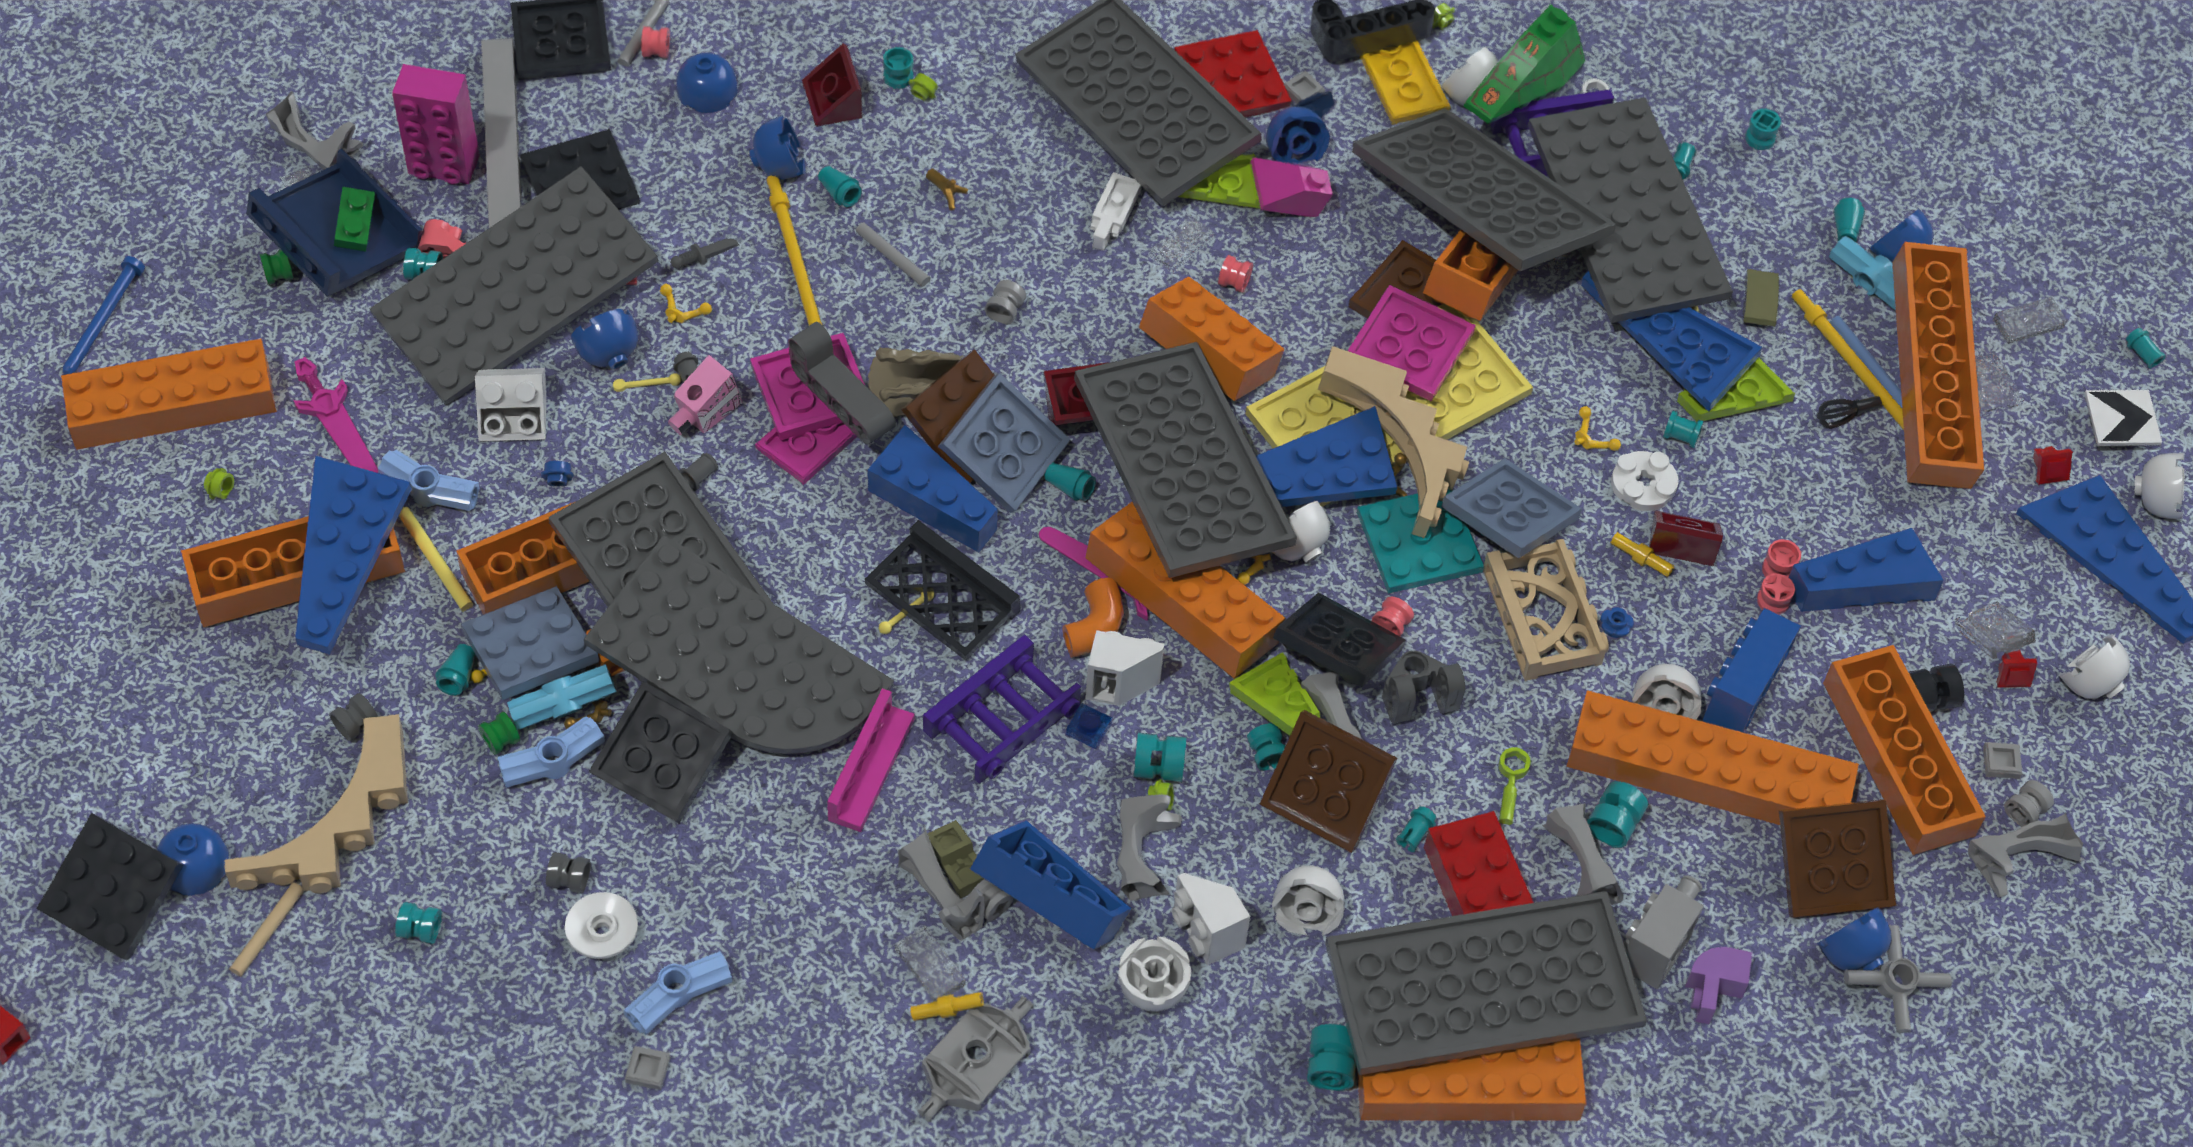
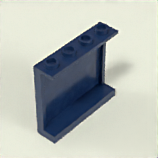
M343 149L338 150L337 162L331 167L270 196H267L260 188L249 192L246 215L326 297L404 259L408 248L418 249L423 229L419 223L412 219L400 207L399 203L391 198L380 187L379 183L371 178L360 167L359 163L354 158H351ZM342 187L375 192L366 252L334 246Z

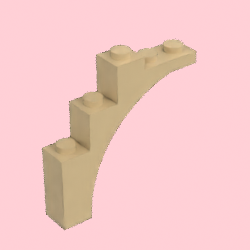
M1332 346L1318 390L1336 396L1354 405L1361 411L1376 406L1381 427L1392 437L1402 453L1407 456V462L1415 479L1419 500V511L1412 534L1425 538L1429 527L1436 528L1442 510L1436 507L1438 500L1443 502L1447 490L1453 489L1457 478L1463 480L1469 465V461L1464 460L1467 446L1435 436L1439 423L1434 422L1437 408L1405 398L1409 385L1403 384L1407 371Z
M399 714L363 719V745L356 771L339 801L312 828L291 842L263 855L225 860V873L231 888L237 887L241 890H251L256 888L258 884L266 883L289 885L298 879L301 880L304 891L318 894L326 893L331 888L341 887L339 849L345 848L348 851H359L364 849L365 846L375 845L372 808L379 807L388 810L398 807L399 804L408 803L404 737Z

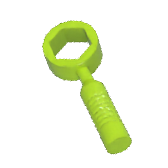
M1517 747L1505 749L1498 763L1501 774L1509 778L1508 784L1503 789L1499 823L1513 824L1517 797L1515 780L1526 776L1531 764L1528 753ZM1516 756L1525 763L1524 768L1513 771L1504 764L1505 759Z

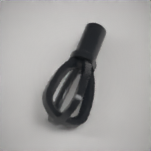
M1879 396L1862 400H1827L1820 405L1817 418L1823 427L1829 429L1836 428L1848 423L1855 416L1861 415L1863 412L1881 408L1882 401ZM1831 405H1848L1844 407L1825 410L1826 407ZM1842 416H1846V417L1842 418L1841 420H1838V421H1835V422H1832V423H1828V422H1826V420H1825V419H1834V418H1839V417H1842Z

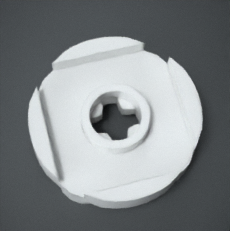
M1636 451L1619 457L1612 473L1611 486L1616 497L1621 501L1623 499L1626 503L1631 504L1632 508L1640 511H1655L1666 506L1674 497L1678 487V475L1673 465L1669 463V458L1666 454L1662 452ZM1640 476H1646L1652 481H1650L1649 486H1644L1643 482L1637 481V479H1640Z

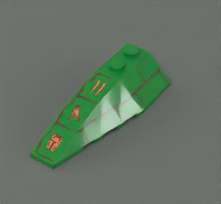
M1550 4L1500 59L1463 106L1489 124L1511 114L1517 107L1524 108L1528 106L1534 99L1541 100L1545 98L1551 91L1554 93L1560 91L1586 61L1576 22L1568 17L1565 11Z

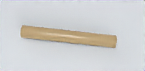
M295 882L290 885L229 968L232 973L240 977L244 974L304 892L302 886Z

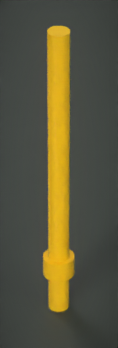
M768 176L766 180L771 194L769 202L772 211L777 214L808 325L810 326L814 322L822 324L789 214L790 203L788 196L783 192L779 178Z
M1802 289L1796 290L1791 297L1804 311V318L1812 327L1816 326L1872 394L1881 398L1883 407L1904 430L1901 406L1826 319L1827 314L1820 305H1815Z

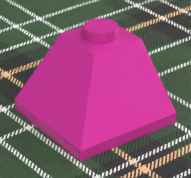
M1254 157L1251 160L1261 210L1318 217L1333 195L1327 170Z

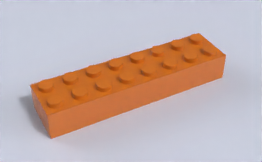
M1904 242L1892 264L1907 482L1971 489L1984 471L1967 248Z
M1587 690L1566 767L1780 825V810L1851 803L1859 764Z

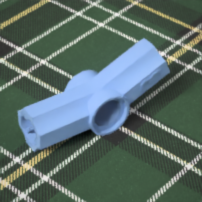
M397 449L395 451L389 450L382 457L381 464L378 467V473L409 481L412 488L410 495L413 496L414 501L420 506L430 507L438 504L471 511L475 508L478 501V482L439 474L434 467L420 465Z
M585 716L558 736L543 738L536 747L497 757L505 787L515 786L543 777L559 779L565 776L572 764L605 742L603 733L591 717ZM552 756H558V757H559V758L556 759V760H547L548 758H550V757H552Z
M719 951L683 966L681 964L665 966L659 972L658 980L624 1009V1015L637 1031L647 1035L672 1011L688 1004L691 998L732 983V976L724 955ZM674 983H679L683 985L681 988L676 990H671L667 988L668 986Z

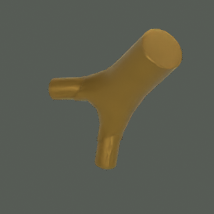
M931 168L926 174V178L944 193L948 201L949 210H955L953 193L967 194L968 189L957 185L954 179L949 180L934 168Z

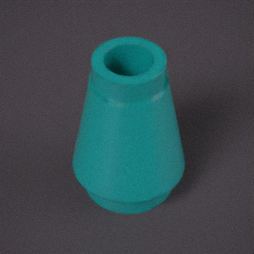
M825 166L819 172L818 180L836 204L850 207L860 199L862 189L857 179L831 166Z
M1843 198L1833 210L1838 241L1846 236L1856 242L1865 215V209L1858 199Z
M1051 463L1045 472L1046 481L1075 501H1079V499L1086 501L1094 492L1096 478L1091 475L1089 470Z
M467 644L457 645L456 649L437 670L436 686L445 694L459 695L468 688L476 655L471 646Z

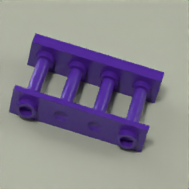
M1611 89L1534 100L1524 108L1517 107L1511 114L1490 123L1493 134H1507L1515 156L1543 175L1548 176L1540 155L1528 156L1519 130L1528 129L1529 119L1611 104L1614 102V96Z
M1025 634L923 714V731L931 739H934L940 733L948 734L977 761L975 763V780L979 784L988 777L990 779L997 777L1004 769L1006 762L1063 716L1069 718L1075 714L1081 705L1082 686L1076 682L1065 692L1062 691L1033 664L1034 643ZM1016 673H1024L1053 702L1038 712L1008 684V679ZM990 693H999L1028 722L1013 732L982 703L983 699ZM966 712L968 714L973 713L1003 742L988 753L957 724V720Z

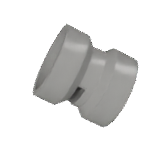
M1011 280L999 281L994 289V296L990 297L985 305L986 315L990 319L1005 325L1011 324L1017 315V308H1020L1026 299L1025 290Z
M2029 780L2020 788L2019 794L2012 795L2005 802L2004 810L2007 816L2023 827L2038 821L2039 814L2046 813L2053 806L2054 798L2052 793L2042 783L2036 780Z

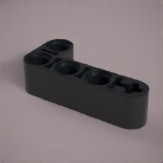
M1316 0L1312 7L1310 31L1322 55L1328 60L1339 61L1428 38L1432 32L1435 7L1428 0H1412L1344 17L1336 1Z

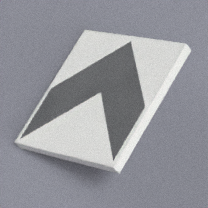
M2149 390L2085 391L2084 394L2097 446L2162 444Z

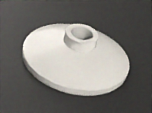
M608 892L593 893L581 898L571 907L565 920V933L570 945L583 956L594 959L610 958L622 953L631 945L638 930V919L633 906L623 897ZM599 927H607L609 929L604 934L596 933Z

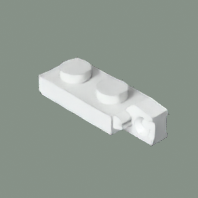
M1112 173L1092 215L1091 230L1095 231L1093 234V248L1104 251L1110 236L1118 237L1119 233L1122 232L1142 190V186L1135 179Z

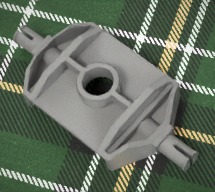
M1022 996L1011 1010L1007 1008L1002 1010L989 1004L970 1009L922 1061V1069L931 1087L932 1097L918 1110L921 1117L925 1116V1120L930 1122L942 1106L945 1107L946 1105L974 1111L981 1109V1103L1025 1055H1030V1045L1026 1033L1020 1024L1021 1019L1033 1008V1004L1029 999L1027 1000L1026 997ZM980 1046L986 1050L987 1054L982 1059L974 1060L967 1056L966 1051L970 1047Z

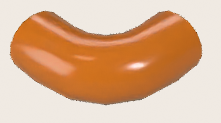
M1100 578L1090 583L1084 591L1090 606L1089 615L1080 621L1063 625V638L1071 658L1091 652L1096 630L1103 632L1119 631L1124 610L1119 588L1113 578Z

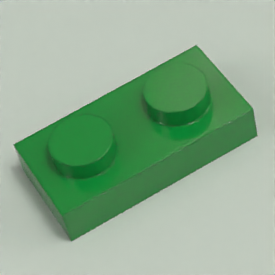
M342 187L334 240L335 247L366 252L375 192Z

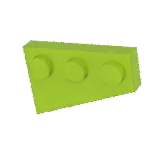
M1255 153L1239 155L1178 197L1261 209L1251 166L1252 158H1256Z
M1758 358L1709 412L1687 390L1678 394L1677 402L1696 421H1707L1793 402L1795 393Z
M1283 652L1229 682L1231 694L1289 736L1302 711L1306 710L1320 717L1319 710L1306 689L1301 687L1294 669H1290Z

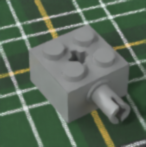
M1684 875L1676 889L1665 884L1659 895L1653 892L1642 910L1644 913L1640 920L1635 919L1625 936L1627 939L1624 942V947L1633 976L1657 990L1692 937L1704 905L1694 900L1702 890V884L1696 878Z

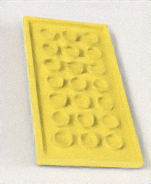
M1442 304L1438 308L1476 325L1474 334L1432 401L1410 391H1407L1405 398L1437 408L1434 422L1439 423L1435 436L1448 440L1531 395L1533 386L1476 319L1466 317L1460 311ZM1325 366L1246 407L1245 414L1273 449L1362 412L1354 405L1318 390ZM1382 428L1391 465L1394 467L1396 465L1394 457L1397 453H1402L1392 437ZM1322 502L1319 504L1323 507L1331 502Z

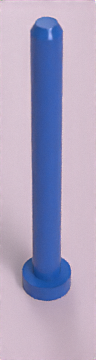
M126 256L121 263L123 271L63 365L64 374L76 372L135 275L140 277L144 272L145 266L137 258Z

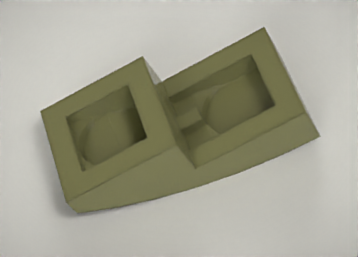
M1747 269L1743 322L1775 327L1778 310L1779 273Z
M955 820L927 834L938 863L959 897L963 898L969 895L984 878L970 870L977 855L974 852L972 841Z

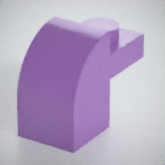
M1716 947L1705 951L1695 960L1685 987L1693 988L1690 1008L1697 1009L1695 1022L1710 1024L1716 1010L1718 994L1742 999L1749 984L1752 952L1729 947Z

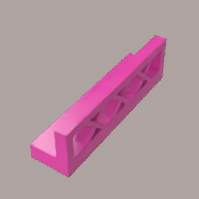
M882 688L827 801L828 821L858 832L862 831L915 720L914 713L892 706L891 691Z

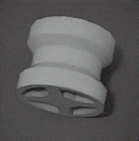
M983 879L973 889H979L984 896V918L989 922L994 921L1005 912L1013 901L1012 896L986 879Z

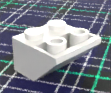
M545 368L478 370L475 375L478 440L545 439L547 399Z
M1096 630L1088 662L1085 699L1120 706L1159 685L1164 644L1150 638L1138 639L1123 636L1115 631L1103 632Z
M1186 873L1178 875L1176 891L1173 893L1175 899L1174 908L1171 911L1178 927H1185L1189 933L1188 941L1193 953L1197 957L1202 956L1206 964L1210 965L1245 949L1250 915L1234 888Z

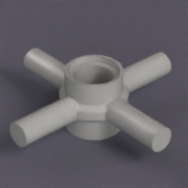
M1889 925L1892 941L1887 950L1888 962L1879 971L1845 970L1844 982L1845 984L1876 985L1881 995L1893 999L1896 1032L1907 1033L1911 1031L1907 996L1916 987L1949 988L1952 978L1950 973L1919 972L1918 967L1913 961L1902 956L1899 926ZM1893 973L1901 978L1903 985L1894 979Z

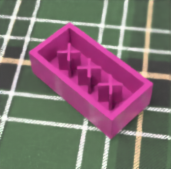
M403 64L392 91L408 174H412L420 179L428 177L441 179L450 184H469L480 155L466 74Z

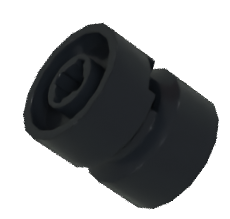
M1952 663L1932 667L1930 671L1926 669L1908 671L1930 712L1935 711L1936 707L1939 710L1962 706L1965 695L1964 684L1959 670Z

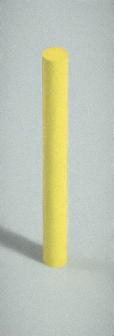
M403 507L399 518L461 611L464 612L473 607V602L409 507Z

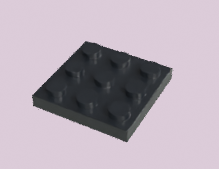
M530 0L510 2L519 80L611 70L603 0Z
M610 129L520 154L521 163L535 196H538L582 166L618 210L640 204V197Z
M1319 592L1277 627L1273 636L1274 639L1283 643L1284 647L1288 650L1303 654L1312 659L1317 666L1328 668L1341 675L1346 682L1361 687L1402 651L1406 642L1402 637Z
M643 681L588 772L680 824L733 732Z
M91 813L36 909L116 956L129 960L184 864L99 815Z

